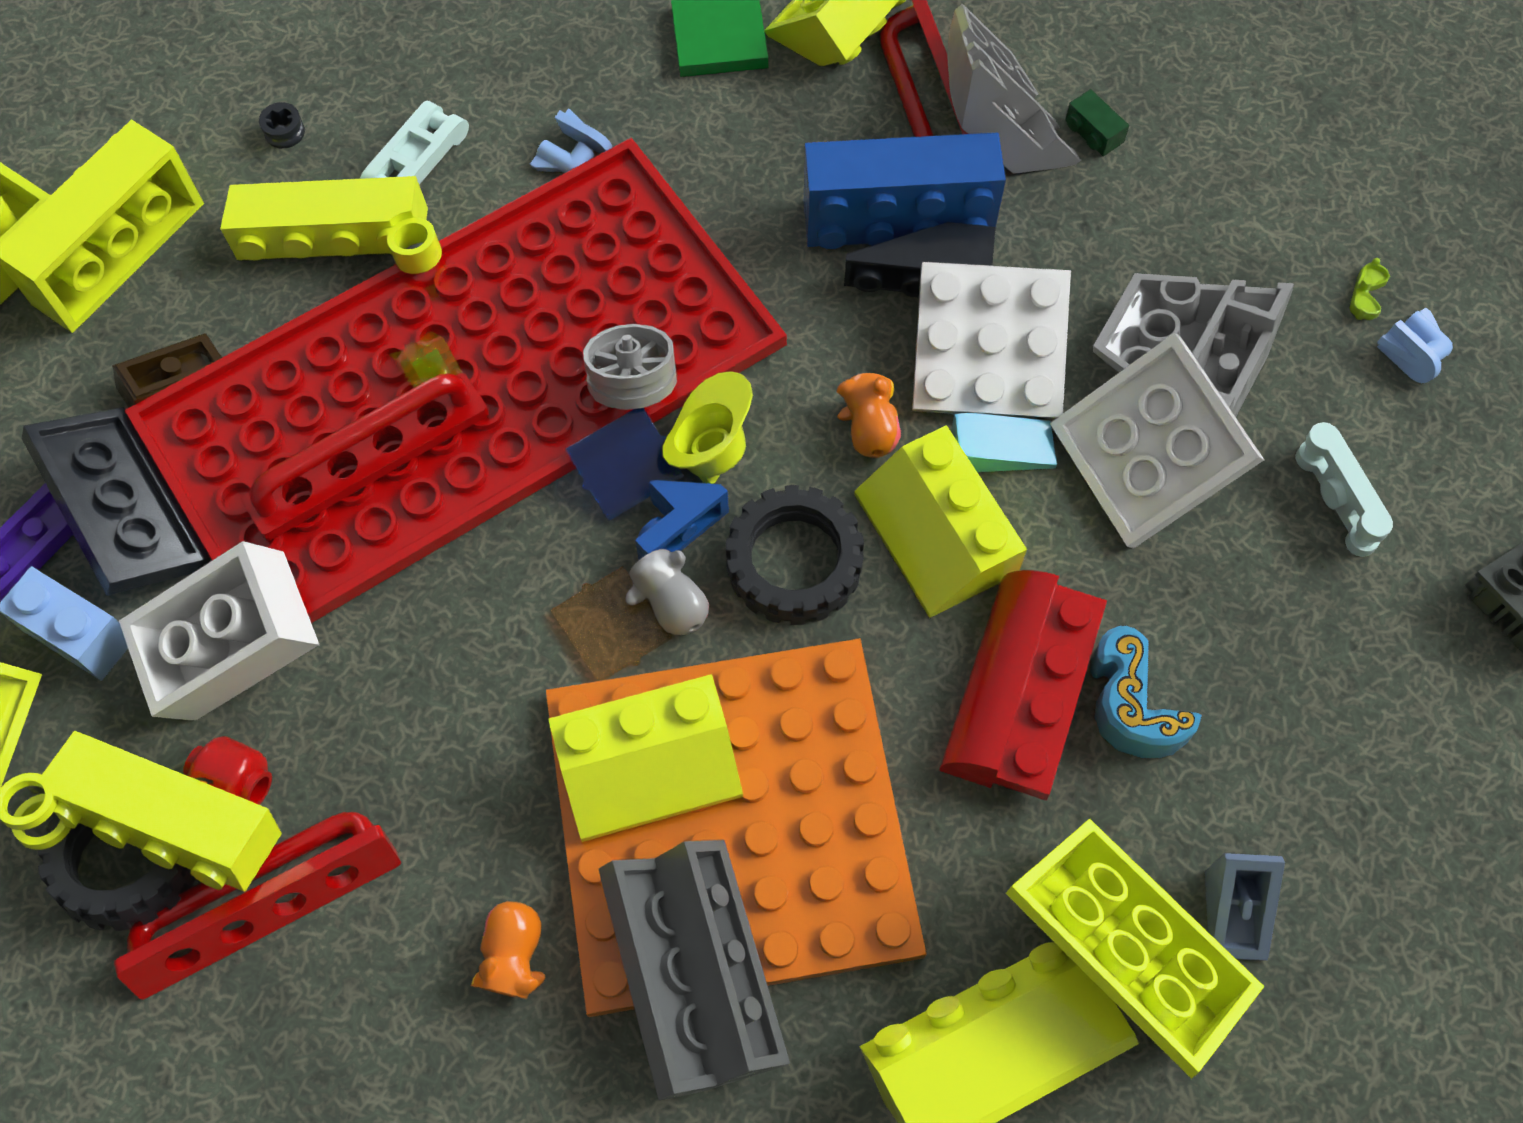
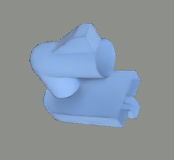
M569 108L565 113L559 110L555 119L561 131L578 141L577 145L569 153L548 140H544L539 145L536 156L530 165L537 171L566 173L592 159L595 155L591 149L601 154L611 149L612 144L600 132L584 124Z
M1427 308L1415 312L1405 323L1401 320L1395 323L1389 332L1383 335L1377 342L1379 344L1377 347L1411 379L1419 383H1427L1438 376L1441 371V360L1448 356L1453 349L1451 340L1440 331L1431 311Z

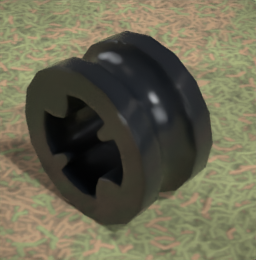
M286 102L271 104L263 109L259 116V125L265 139L273 147L279 149L290 148L298 144L305 135V127L299 112L292 104Z

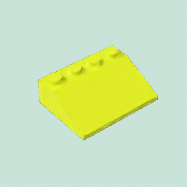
M1090 819L1006 892L1191 1079L1200 1072L1264 988L1261 982Z

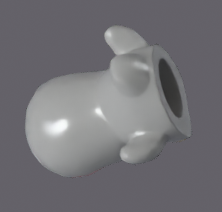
M659 549L642 557L631 568L629 576L633 586L626 594V602L629 605H636L648 598L658 623L666 632L677 636L688 635L703 625L708 616L709 602L699 587L688 576L681 573L686 560L684 553L679 550L670 552L667 549Z

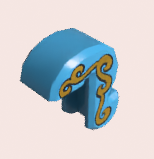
M1129 626L1112 628L1102 636L1091 658L1090 672L1094 678L1105 676L1109 679L1096 702L1094 717L1099 732L1116 750L1140 758H1162L1173 755L1185 746L1196 733L1202 715L1166 709L1148 710L1149 640L1135 628Z

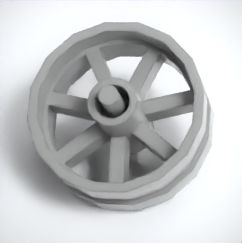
M628 324L609 328L590 339L583 350L588 391L597 402L607 407L628 410L653 405L671 394L677 383L673 341L664 331L653 326Z

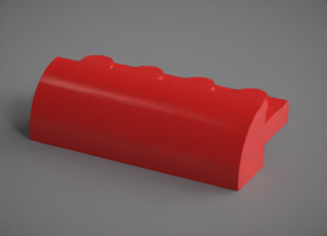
M1019 570L1004 575L998 588L939 771L991 788L993 783L1045 801L1048 799L1107 600L1058 585L1059 575L1052 573Z

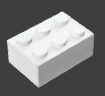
M244 541L119 620L152 717L196 721L319 645L284 552Z

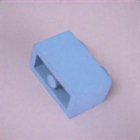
M32 566L0 602V613L21 631L101 681L128 649L120 623L113 616Z

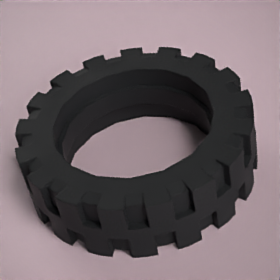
M787 485L783 491L775 492V489L772 488L762 492L760 499L756 502L751 499L742 507V515L740 517H734L730 525L729 538L726 539L727 572L732 581L734 592L738 598L742 597L745 600L746 607L757 614L760 611L766 615L767 620L775 623H780V620L791 621V625H804L805 620L815 619V622L829 617L830 611L835 608L838 611L848 602V596L855 592L859 584L864 557V539L862 532L859 533L857 530L858 522L852 512L847 514L843 510L844 504L838 498L832 496L829 499L823 496V490L809 487V491L799 490V485ZM787 521H803L818 526L832 538L837 547L838 560L834 571L824 582L809 589L787 590L771 585L757 573L752 564V550L755 541L766 529Z
M53 816L45 830L48 833L53 831L59 824L60 819ZM78 823L76 828H71L67 836L58 844L47 849L38 850V855L43 860V864L38 866L41 880L47 885L45 889L73 920L78 923L82 920L89 928L103 931L105 926H112L115 931H124L131 929L132 923L141 921L145 925L159 918L158 912L165 907L171 910L182 899L179 894L185 887L190 889L196 879L191 874V869L175 863L172 869L155 864L151 871L133 884L113 891L91 890L81 884L77 869L82 851L95 834L92 828Z

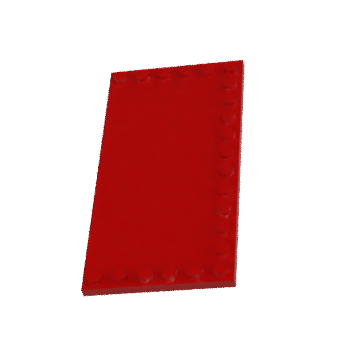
M632 137L441 239L439 243L442 255L439 262L432 269L419 274H410L402 271L395 264L125 410L212 561L242 541L283 551L309 619L313 623L684 405L692 391L704 380L723 372L732 371L740 373L787 345V334ZM640 324L653 326L664 331L673 341L677 383L672 393L658 403L637 409L611 408L597 402L588 391L587 373L584 365L583 350L589 340L601 331L618 325ZM447 373L454 375L464 373L486 403L489 412L486 418L270 541L265 540L241 501V497L250 491L252 484L261 474L435 376ZM440 408L429 409L421 416L420 423L426 427L438 426L444 422L447 413ZM396 433L385 434L377 441L376 449L381 452H392L401 445L403 437ZM352 458L341 459L332 467L331 475L336 478H346L355 472L358 462ZM308 484L293 486L286 494V502L291 504L305 502L312 493V486Z

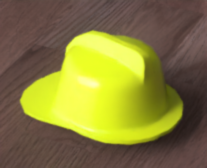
M732 371L718 373L704 380L692 391L663 444V457L669 465L680 469L687 468L704 483L714 484L721 474L733 468L742 459L746 449L742 424L750 409L753 397L751 383L744 375Z

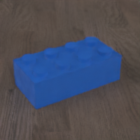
M999 132L805 143L803 201L807 247L821 246L826 249H836L843 245L869 244L873 246L946 222L996 227L1006 182Z

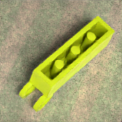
M75 730L42 775L38 773H24L13 777L0 788V820L7 827L12 828L16 839L29 849L42 850L50 848L62 841L71 828L74 829L78 823L92 828L93 833L109 845L121 849L124 848L126 843L142 849V854L155 864L167 869H172L175 863L191 869V874L197 880L219 890L222 889L224 884H227L245 892L282 834L268 808ZM27 786H39L44 789L45 794H39L26 800L19 806L14 816L8 814L9 800L18 790ZM53 812L60 819L57 827L47 835L31 837L25 834L24 830L39 826Z

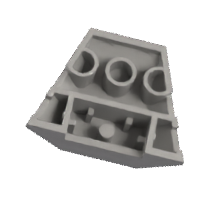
M961 4L955 9L950 25L947 56L950 93L961 128L968 134L999 132L1003 165L1013 174L1056 169L1079 163L1081 159L1075 150L1070 148L1057 135L1056 130L1060 127L1056 120L1034 99L1038 92L1013 53L969 9Z
M1135 273L1093 345V352L1117 372H1121L1175 332L1183 339L1236 417L1269 355L1294 284L1278 283L1277 289L1245 287L1246 280H1232L1230 285L1200 284L1197 277Z

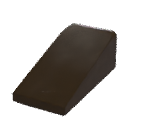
M204 333L112 365L115 386L129 408L209 365L201 354L208 357L210 364L219 360L222 356L208 335Z

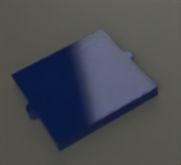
M644 408L633 409L565 449L584 480L582 488L590 490L608 521L649 498L650 490L648 483L650 481H677L684 477L680 468L669 465L664 459L663 444L667 437L660 436Z

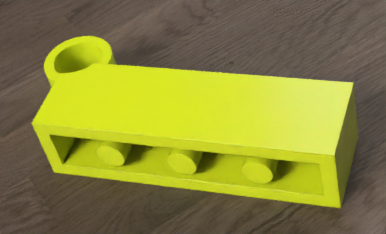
M416 176L229 186L220 229L237 260L389 253L392 254L399 269L406 273L419 274L432 269L439 262L442 255V249L434 227L426 220L428 207ZM423 243L417 248L406 249L414 244Z

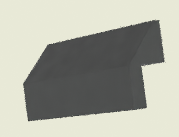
M725 840L684 841L656 858L612 860L600 867L598 870L658 1100L704 1092L790 1064Z

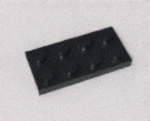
M124 407L24 425L22 441L107 596L189 575L210 562V555L129 419Z

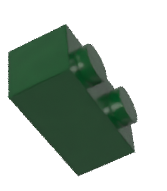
M1089 89L1069 103L1065 118L1068 127L1072 131L1078 132L1086 140L1087 145L1092 150H1097L1103 157L1125 142L1130 126L1092 89Z

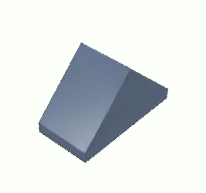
M1224 853L1205 870L1208 933L1235 959L1268 960L1285 866L1282 856Z

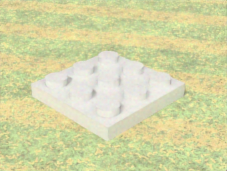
M922 262L912 411L947 414L977 413L1055 420L1062 415L1071 270Z
M1175 332L1050 423L1126 546L1130 548L1137 547L1264 461V458L1183 339Z

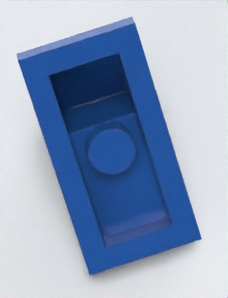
M650 481L648 484L651 501L665 517L653 518L639 532L638 538L635 540L638 559L640 560L647 554L659 549H667L670 552L683 550L729 513L728 491L721 484Z

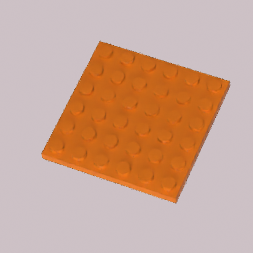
M861 638L546 690L549 718L712 674L727 724L743 791V797L582 842L552 736L585 1007L588 1017L635 1009L598 869L612 860L656 858L684 841L725 840L767 986L926 957L925 944Z

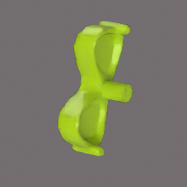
M1374 258L1371 263L1366 264L1358 274L1349 308L1358 320H1373L1381 313V306L1369 293V291L1385 286L1390 278L1388 270L1380 265L1379 258Z

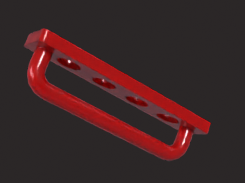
M912 0V6L888 18L886 24L882 27L880 41L914 137L934 136L899 44L898 34L903 29L920 22L956 115L949 86L948 54L927 0ZM959 123V126H960V129H961V131H962V134H968L966 131H964V130L961 128V125H960V123Z
M447 373L435 376L268 469L254 481L250 491L241 497V501L265 540L270 541L486 418L489 415L486 403L464 373L457 375ZM440 408L447 413L444 422L438 426L426 427L420 423L421 416L429 409ZM396 433L403 437L401 445L392 452H381L376 449L377 441L385 434ZM352 458L358 462L355 472L346 478H336L331 475L332 467L341 459ZM297 484L312 486V493L305 502L300 504L286 502V494L293 486Z
M342 812L333 815L274 845L252 881L344 834H352L353 837L152 941V936L161 928L237 889L224 884L222 889L219 890L200 883L179 894L182 898L179 903L171 910L165 907L158 912L159 918L145 925L141 921L134 923L127 937L128 953L114 961L117 977L139 999H146L397 868L401 864L397 851L381 826H374L366 816L357 812ZM346 865L351 866L342 874L327 876L335 868ZM299 893L290 901L275 903L277 899L286 894ZM246 921L243 925L233 930H222L232 922ZM181 949H193L184 956L168 958L171 954Z

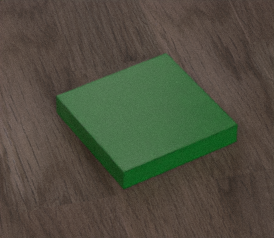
M671 0L680 77L769 68L760 0Z

